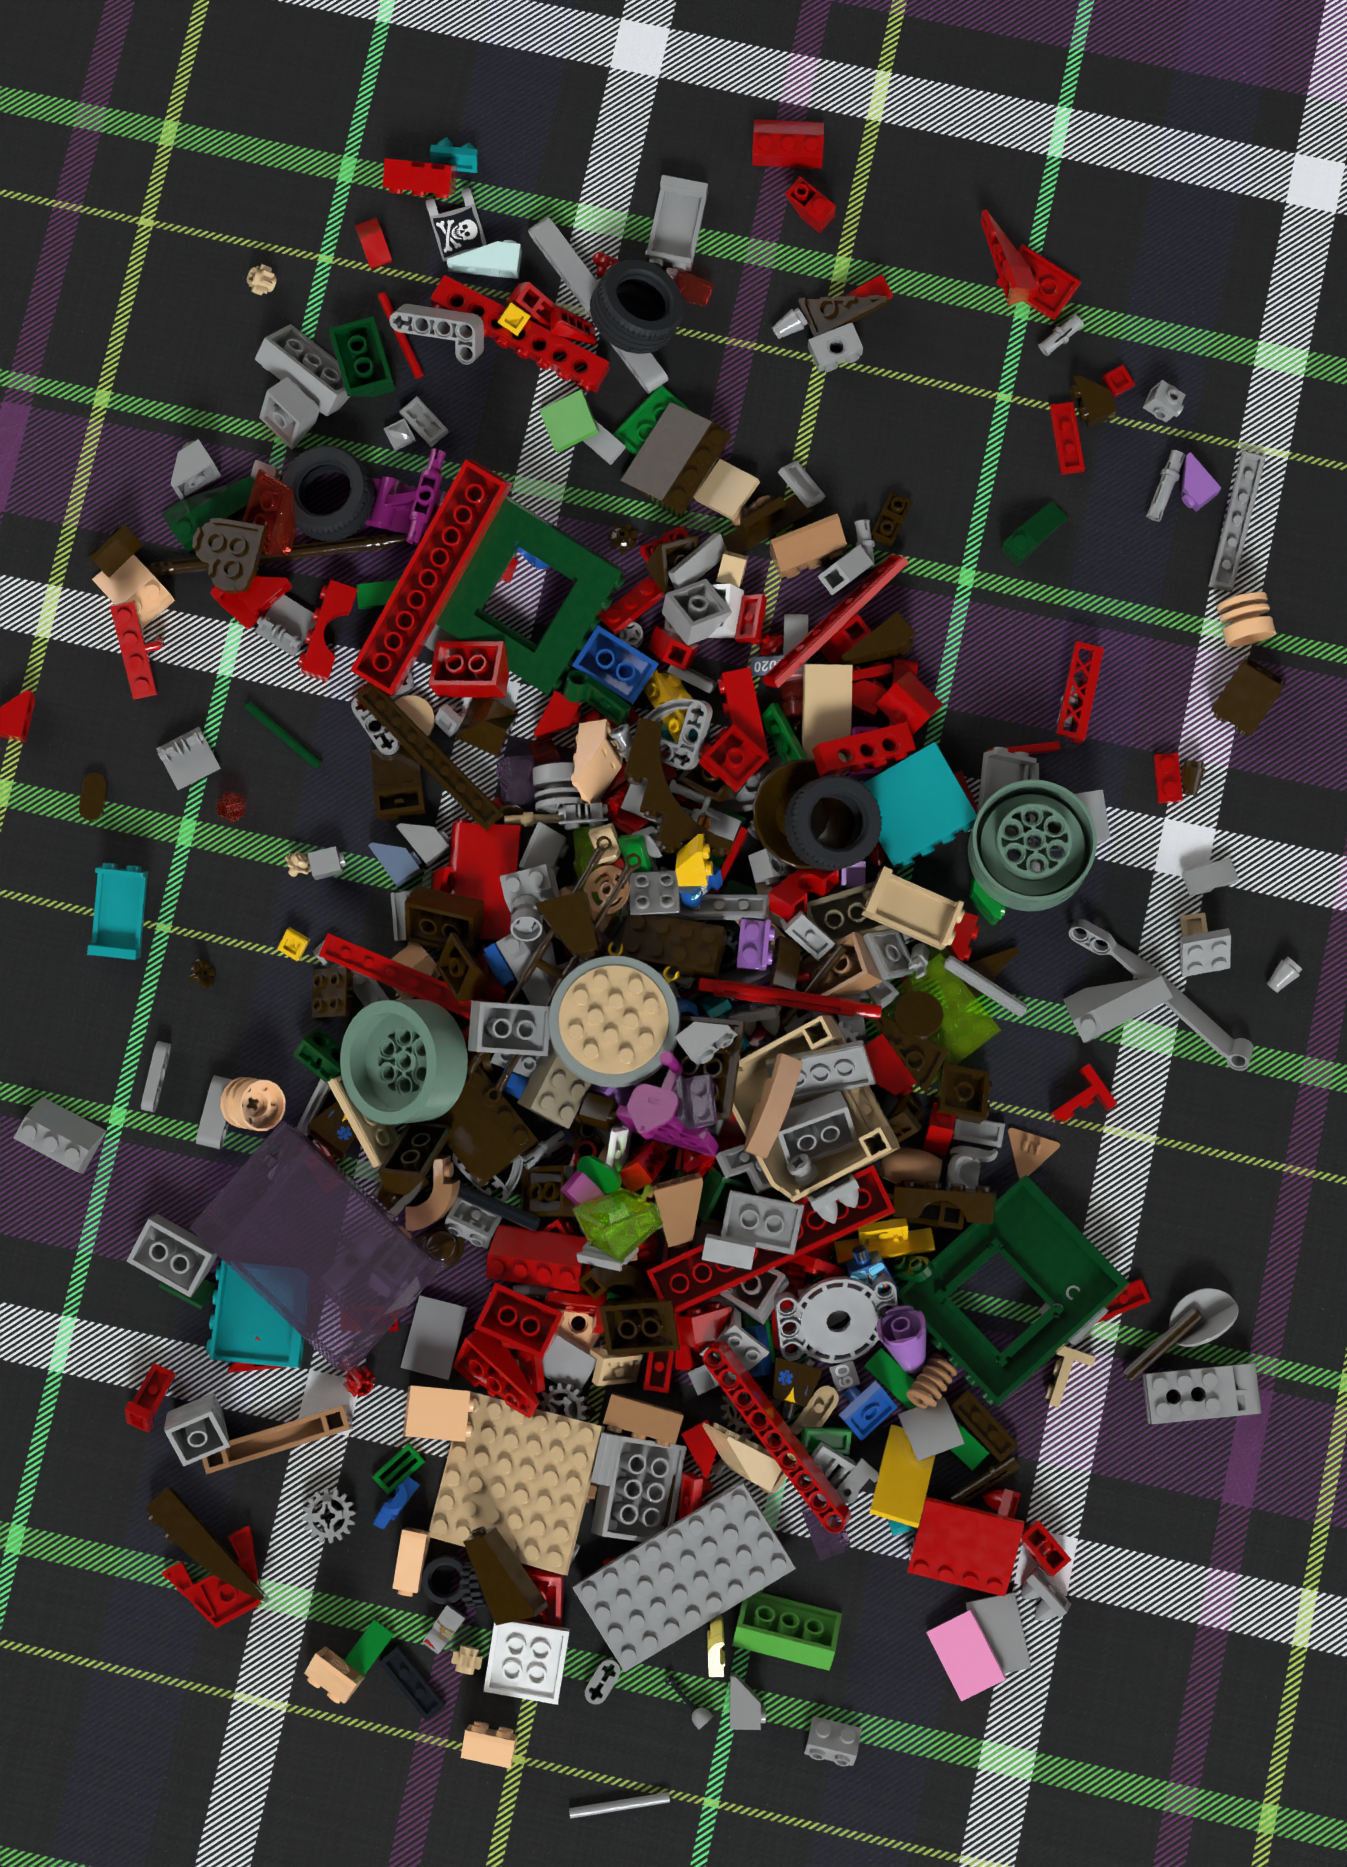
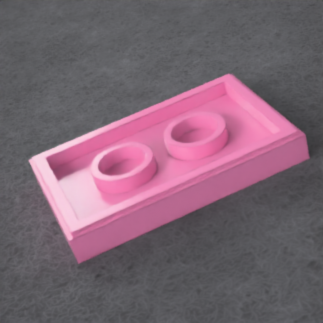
M972 1609L926 1632L961 1701L1007 1679Z

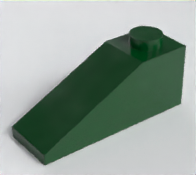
M1051 501L1020 526L1003 543L1001 552L1018 567L1068 517Z

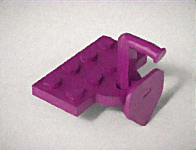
M663 1051L660 1055V1062L663 1065H667L669 1070L662 1087L659 1088L649 1084L637 1086L632 1092L627 1107L619 1105L616 1115L626 1128L629 1129L630 1133L640 1135L645 1139H654L715 1157L721 1152V1148L716 1139L710 1134L709 1129L701 1124L689 1125L684 1120L675 1116L679 1105V1098L674 1093V1090L681 1076L682 1066L672 1052Z

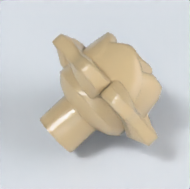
M295 852L285 856L287 866L290 867L288 873L291 876L296 877L298 873L307 875L311 872L309 859L306 854Z

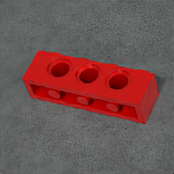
M904 722L819 743L812 749V753L821 778L828 775L842 776L843 772L851 770V773H857L865 770V766L873 765L874 768L880 767L895 759V762H901L908 758L916 748L908 723ZM883 742L890 746V751L883 747ZM861 747L868 751V756L861 753ZM838 753H842L846 757V762L840 760Z

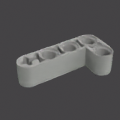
M404 304L390 316V325L397 332L455 341L456 357L462 364L468 365L473 363L484 350V324L482 319L476 314Z

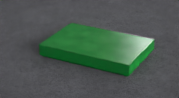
M661 385L617 429L613 436L636 457L670 402L686 410L689 409Z

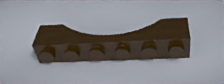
M887 1193L894 1207V1194ZM934 1201L925 1206L918 1218L895 1217L893 1214L884 1218H906L907 1222L960 1231L963 1229L965 1215L954 1203Z

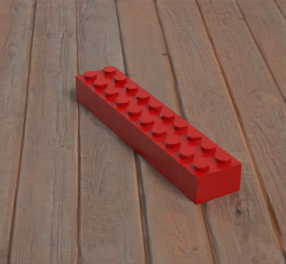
M473 459L464 461L350 671L390 695L398 692L513 483Z
M874 1165L853 1174L859 1186L858 1203L855 1208L841 1203L839 1199L836 1200L838 1214L835 1224L824 1220L814 1211L807 1196L793 1202L804 1205L794 1255L756 1247L752 1268L748 1270L702 1260L703 1244L646 1271L658 1298L672 1300L674 1314L676 1315L895 1213V1209Z

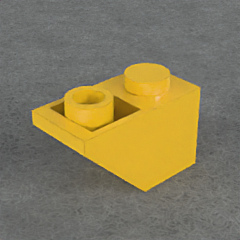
M698 834L677 852L675 871L678 887L708 886V877L713 875V863L708 861L710 858V846L705 844L704 834Z

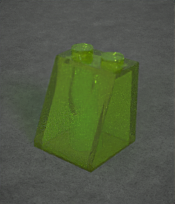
M625 1189L576 1206L573 1209L589 1244L620 1263L663 1225L659 1216L660 1210L654 1203H648L637 1193L632 1194Z

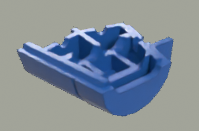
M496 943L485 948L484 951L486 953L483 956L501 987L506 988L515 984L514 974Z
M408 1476L401 1485L397 1486L394 1493L395 1497L390 1498L387 1503L383 1504L374 1519L373 1525L384 1529L390 1520L394 1521L420 1485Z

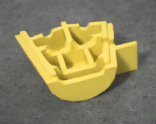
M721 1614L710 1620V1630H707L709 1677H724L725 1651L722 1650V1647H724V1622Z

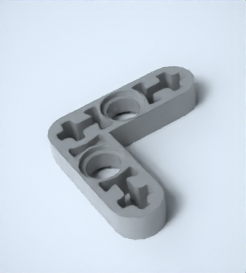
M410 672L406 677L407 684L404 686L402 684L396 694H389L393 701H396L413 689L414 679ZM355 697L351 703L353 713L377 749L384 755L394 754L399 749V742L389 732L386 733L387 730L383 726L376 732L369 729L370 723L376 719L367 710L364 712L361 709L359 710L357 703L359 701ZM385 735L387 740L392 742L391 749L383 748L385 744L381 736Z

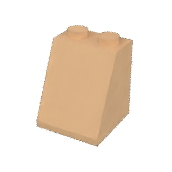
M408 1386L403 1436L465 1442L466 1437L471 1435L472 1422H467L468 1412H473L474 1397H470V1391Z

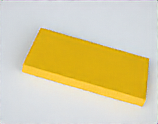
M892 1424L890 1426L869 1513L918 1528L935 1455L917 1461L909 1439L906 1438L902 1427Z

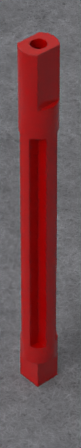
M700 978L698 982L697 992L709 993L719 997L849 1017L858 1016L879 1019L882 1012V1006L855 1002V1000L721 979Z

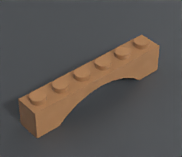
M341 1405L230 1440L229 1448L202 1458L206 1474L213 1473L353 1429L347 1405Z

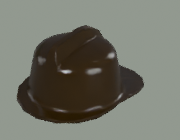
M444 1227L417 1237L410 1244L419 1250V1254L411 1267L419 1273L429 1274L453 1265L460 1260L464 1253L465 1244L463 1237L452 1235Z

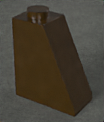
M580 891L536 903L538 910L574 955H581V959L596 956L595 952L601 950L587 892Z

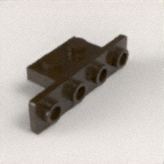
M796 494L786 500L782 496L777 499L774 497L768 499L762 504L763 507L757 511L752 509L742 516L743 519L740 520V527L722 537L727 551L743 554L812 513V507L807 508Z

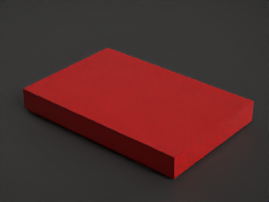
M1022 244L1018 252L1030 267L1032 275H1036L1039 281V289H1037L1035 298L1023 302L1055 322L1080 286L1081 281ZM998 278L996 284L1002 288L1000 279Z

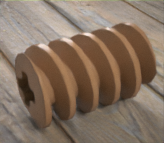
M932 1354V1358L927 1361V1366H924L922 1373L917 1376V1381L913 1382L912 1389L907 1391L908 1399L923 1409H926L928 1405L936 1407L937 1403L933 1398H942V1394L938 1390L943 1392L947 1390V1386L943 1382L950 1384L952 1378L949 1375L956 1376V1369L941 1355Z

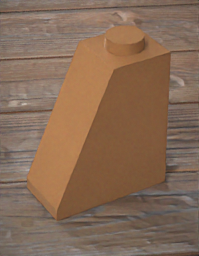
M699 1172L651 1185L668 1247L682 1248L688 1245L687 1242L693 1241L703 1180Z

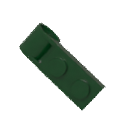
M572 670L568 673L563 691V696L568 701L580 702L584 700L617 726L627 723L631 709L628 703L585 672Z

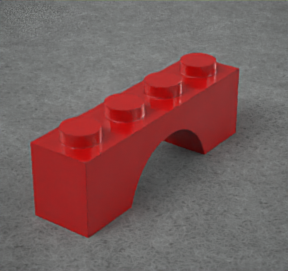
M330 580L329 586H323L320 599L324 601L321 608L316 607L312 621L316 622L314 631L310 629L308 631L305 643L309 644L306 653L301 652L297 664L302 667L301 674L325 682L328 681L336 656L325 644L324 629L331 620L350 614L358 591L357 588Z

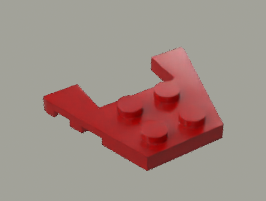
M250 1525L228 1537L239 1557L237 1562L259 1585L252 1531ZM183 1561L161 1572L215 1628L262 1604L261 1600L234 1588L214 1575L194 1584Z

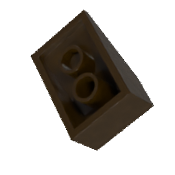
M897 611L841 657L840 665L863 667L876 662L894 660L898 656L903 658L913 650L912 646L915 643L916 632Z
M577 1166L531 1167L529 1170L523 1167L520 1209L536 1217H586L560 1190L577 1171Z
M634 1296L609 1298L600 1306L608 1355L680 1349L672 1300Z

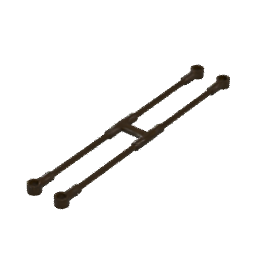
M601 836L597 839V847L572 893L581 890L592 869L598 865L605 851L611 849L612 841L608 837ZM605 839L608 840V846L601 848L600 842ZM631 853L627 856L626 865L617 879L616 886L594 921L596 930L623 884H626L634 869L640 867L642 862L637 854ZM637 857L638 863L633 866L630 865V859ZM553 927L550 928L544 940L542 939L520 975L521 979L506 1003L513 1004L525 982L529 981L537 967L557 979L549 993L550 997L544 1005L551 1006L557 988L566 976L577 967L581 955L571 957L563 971L542 959L550 945L551 938L556 932ZM484 1052L473 1054L467 1065L469 1080L464 1085H469L473 1081V1073L482 1060L481 1056ZM515 1054L506 1071L502 1072L494 1088L487 1091V1099L490 1102L497 1103L502 1099V1092L511 1078L510 1074L522 1055ZM492 1091H497L499 1094L496 1100L491 1098Z

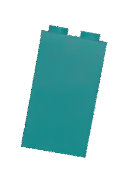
M103 863L102 866L95 868V873L98 874L92 943L88 945L87 955L136 960L141 957L148 871H141V866L127 865L126 869L117 868L116 863Z

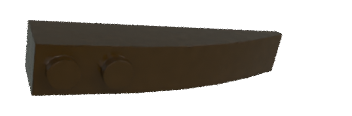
M167 1487L145 1507L150 1513L147 1516L156 1527L160 1525L166 1531L163 1534L164 1537L172 1545L177 1544L194 1561L214 1576L264 1602L270 1599L174 1489Z

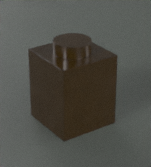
M587 1092L579 1116L586 1125L611 1131L613 1125L619 1121V1117L616 1115L618 1105L615 1099Z

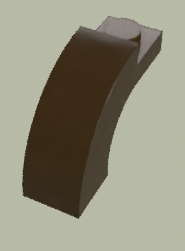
M625 1264L622 1265L621 1271L596 1266L578 1281L594 1300L603 1293H614L621 1297L656 1298L646 1287L651 1280L639 1270Z

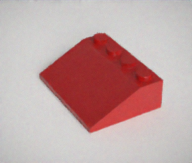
M926 1497L920 1524L916 1529L910 1549L907 1572L1005 1597L1025 1521Z

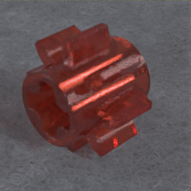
M231 791L223 793V797L218 798L216 812L220 818L228 819V822L231 823L238 821L239 817L244 816L246 803L243 797L240 795L234 796V792Z

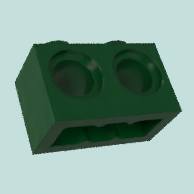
M320 1028L315 1029L302 1039L293 1054L294 1057L326 1083L333 1078L342 1076L340 1067L341 1046Z

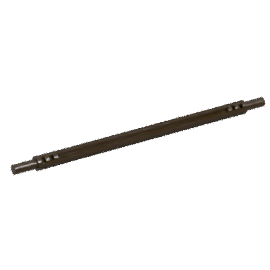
M381 534L330 542L324 541L262 549L259 564L389 548L390 545L408 543L406 542L408 534L392 536ZM198 557L153 562L145 567L157 577L206 571L209 565L203 563Z

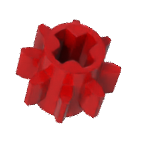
M365 1365L362 1368L354 1366L347 1371L345 1375L347 1381L343 1385L353 1397L357 1394L365 1396L373 1389L374 1386L371 1381L376 1379V1377Z

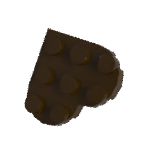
M212 518L202 528H197L193 536L192 547L196 551L197 557L203 563L209 565L208 574L213 584L219 590L230 594L247 592L250 589L257 573L268 528L262 525L222 518Z

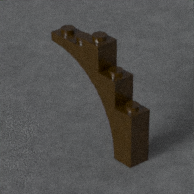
M639 717L623 778L628 779L627 782L633 785L641 786L642 783L646 784L640 812L650 819L657 820L658 817L663 818L656 846L660 847V850L673 854L674 851L678 852L682 843L687 844L698 834H704L705 844L710 846V854L718 857H724V854L729 855L733 841L715 835L699 825L682 809L673 797L665 780L660 757V738L663 723Z

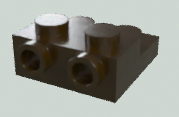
M943 1063L940 1066L937 1112L954 1115L957 1120L977 1124L984 1121L990 1112V1105L987 1104L988 1095L992 1088V1082L989 1081L990 1072Z

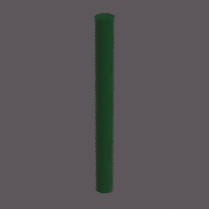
M250 701L246 704L245 709L315 769L321 766L323 762L253 702Z

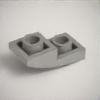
M595 420L599 433L583 440V442L611 465L626 447Z
M1231 858L1209 863L1181 874L1190 896L1211 892L1214 888L1235 884L1239 880Z

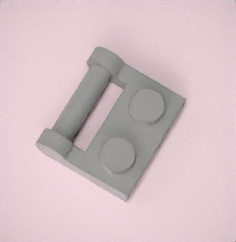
M823 1442L811 1454V1458L826 1478L829 1477L838 1464L841 1465L829 1481L834 1489L838 1487L848 1472L852 1471L857 1465L851 1458L840 1454ZM802 1474L805 1480L812 1481L809 1475ZM817 1494L821 1501H827L823 1495Z

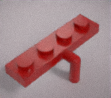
M134 600L111 605L110 610L133 700L157 695L158 692L148 652L160 650L164 644V638L158 636L154 641L145 643Z

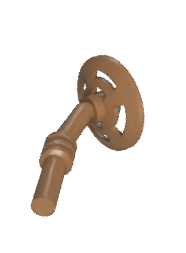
M606 865L597 868L590 874L585 883L584 891L588 894L591 909L600 913L618 882L616 877L617 874L620 876L621 869ZM605 873H608V876L603 877L602 879L599 880V882H598L597 884H595V881H596L601 875H603V874H605ZM629 880L622 886L611 905L617 903L622 897L621 901L609 908L606 914L618 911L626 903L630 895ZM592 892H598L599 898L603 901L600 906L594 901Z

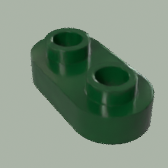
M912 1255L897 1257L891 1268L892 1273L898 1280L911 1282L926 1280L934 1270V1266L928 1258Z

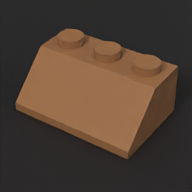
M838 514L770 540V555L780 578L785 576L787 578L795 577L800 574V570L809 568V570L815 569L828 559H831V561L843 557L847 550V543Z
M613 1392L603 1424L608 1425L607 1430L621 1433L622 1429L632 1432L631 1437L646 1440V1436L656 1439L655 1444L670 1447V1443L676 1444L684 1413Z

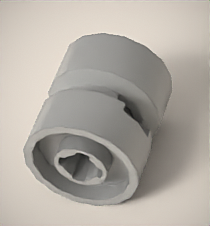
M523 895L512 902L510 930L512 935L520 941H533L542 933L543 915L536 905L537 902L541 901L534 896Z

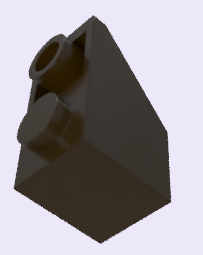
M1079 375L1074 376L1070 386V393L1073 399H1077L1080 406L1078 407V414L1081 421L1085 420L1087 427L1113 419L1117 409L1109 389Z

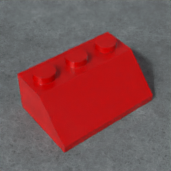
M754 119L752 166L822 169L824 122Z
M436 641L428 685L438 697H506L509 671L504 642Z
M495 1283L474 1329L543 1359L553 1344L565 1318L563 1312Z

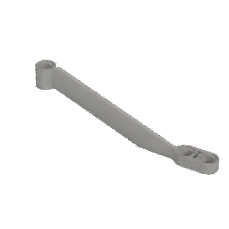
M1077 919L1072 922L1069 936L1074 942L1098 955H1112L1137 979L1162 976L1173 995V998L1165 1001L1164 1004L1213 1049L1227 1058V1064L1232 1069L1242 1071L1248 1068L1254 1049L1253 1044L1245 1038H1231L1155 967L1118 945L1111 934L1084 919ZM1082 928L1086 931V934H1079L1075 929ZM1096 940H1103L1108 945L1101 946L1097 944Z

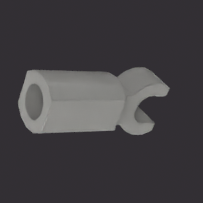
M924 943L916 944L913 947L910 962L908 963L910 970L912 968L915 969L917 979L927 974L926 966L930 950Z

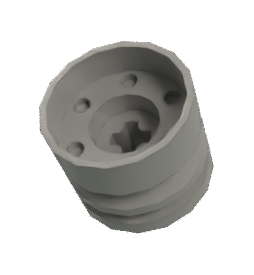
M550 763L532 769L534 787L545 789L534 794L535 799L539 800L535 803L537 812L559 813L558 808L563 807V805L575 804L576 810H578V804L581 805V809L585 807V801L580 798V792L576 787H573L571 781V774L574 773L575 768L574 763Z

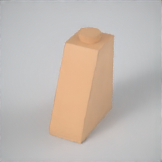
M410 1527L402 1530L393 1589H398V1594L412 1597L413 1593L420 1591L431 1532Z

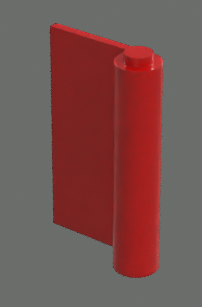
M457 819V823H452L449 867H453L454 872L448 875L447 884L450 885L448 893L484 901V923L479 939L501 940L511 934V913L504 898L500 876L518 872L521 825L494 824L485 831L478 823H471L472 821L468 819Z

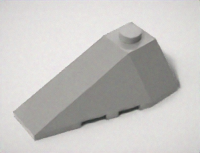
M542 929L541 935L533 941H520L511 933L496 942L517 982L521 979L520 975L541 940H544L547 934L544 929ZM550 941V945L542 959L557 968L553 945ZM536 967L529 981L525 982L522 987L530 1004L544 1006L550 997L549 993L557 979Z
M1156 976L1084 988L1063 1000L1083 1042L1087 1043L1173 998V995L1163 977Z

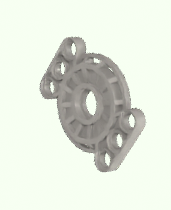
M846 1276L831 1277L810 1286L799 1299L790 1292H783L777 1295L774 1305L779 1347L785 1360L795 1361L805 1352L818 1361L844 1363L867 1353L876 1344L878 1339L880 1340L876 1330L877 1322L886 1316L880 1314L881 1308L884 1306L898 1307L897 1293L893 1280L887 1276H880L874 1280L870 1287L867 1283L856 1278ZM882 1284H889L891 1286L887 1293H879L878 1287ZM784 1300H791L793 1302L792 1307L787 1310L781 1309L780 1304ZM840 1310L849 1314L850 1321L844 1327L832 1329L827 1326V1318L832 1312ZM787 1322L795 1323V1328L791 1331H784L782 1329L783 1325ZM789 1344H796L798 1346L797 1350L793 1353H787L785 1348ZM818 1351L820 1353L827 1354L828 1356L819 1355L815 1352ZM850 1353L849 1355L835 1357V1355H844Z

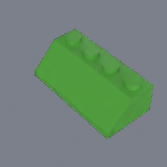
M756 1592L741 1603L732 1646L830 1671L836 1651L842 1613Z

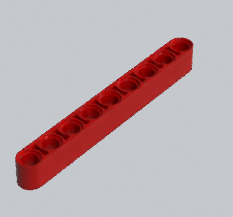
M723 1341L714 1342L703 1355L705 1366L825 1529L831 1533L841 1532L851 1517V1512L730 1346ZM713 1351L720 1354L721 1360L714 1357ZM728 1372L734 1373L736 1380L731 1379ZM743 1392L748 1393L751 1396V1400L746 1399L743 1396ZM757 1412L763 1413L766 1420L760 1419ZM772 1433H777L782 1441L776 1440ZM787 1453L793 1454L797 1461L791 1460ZM802 1474L809 1475L812 1481L805 1480ZM817 1494L823 1495L827 1501H821ZM832 1515L839 1516L842 1522L836 1521Z

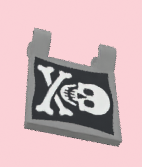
M470 188L461 191L465 207L445 213H438L433 198L426 200V207L443 262H446L448 258L487 245Z

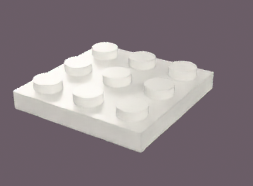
M523 1620L497 1626L494 1622L483 1692L558 1705L570 1629Z

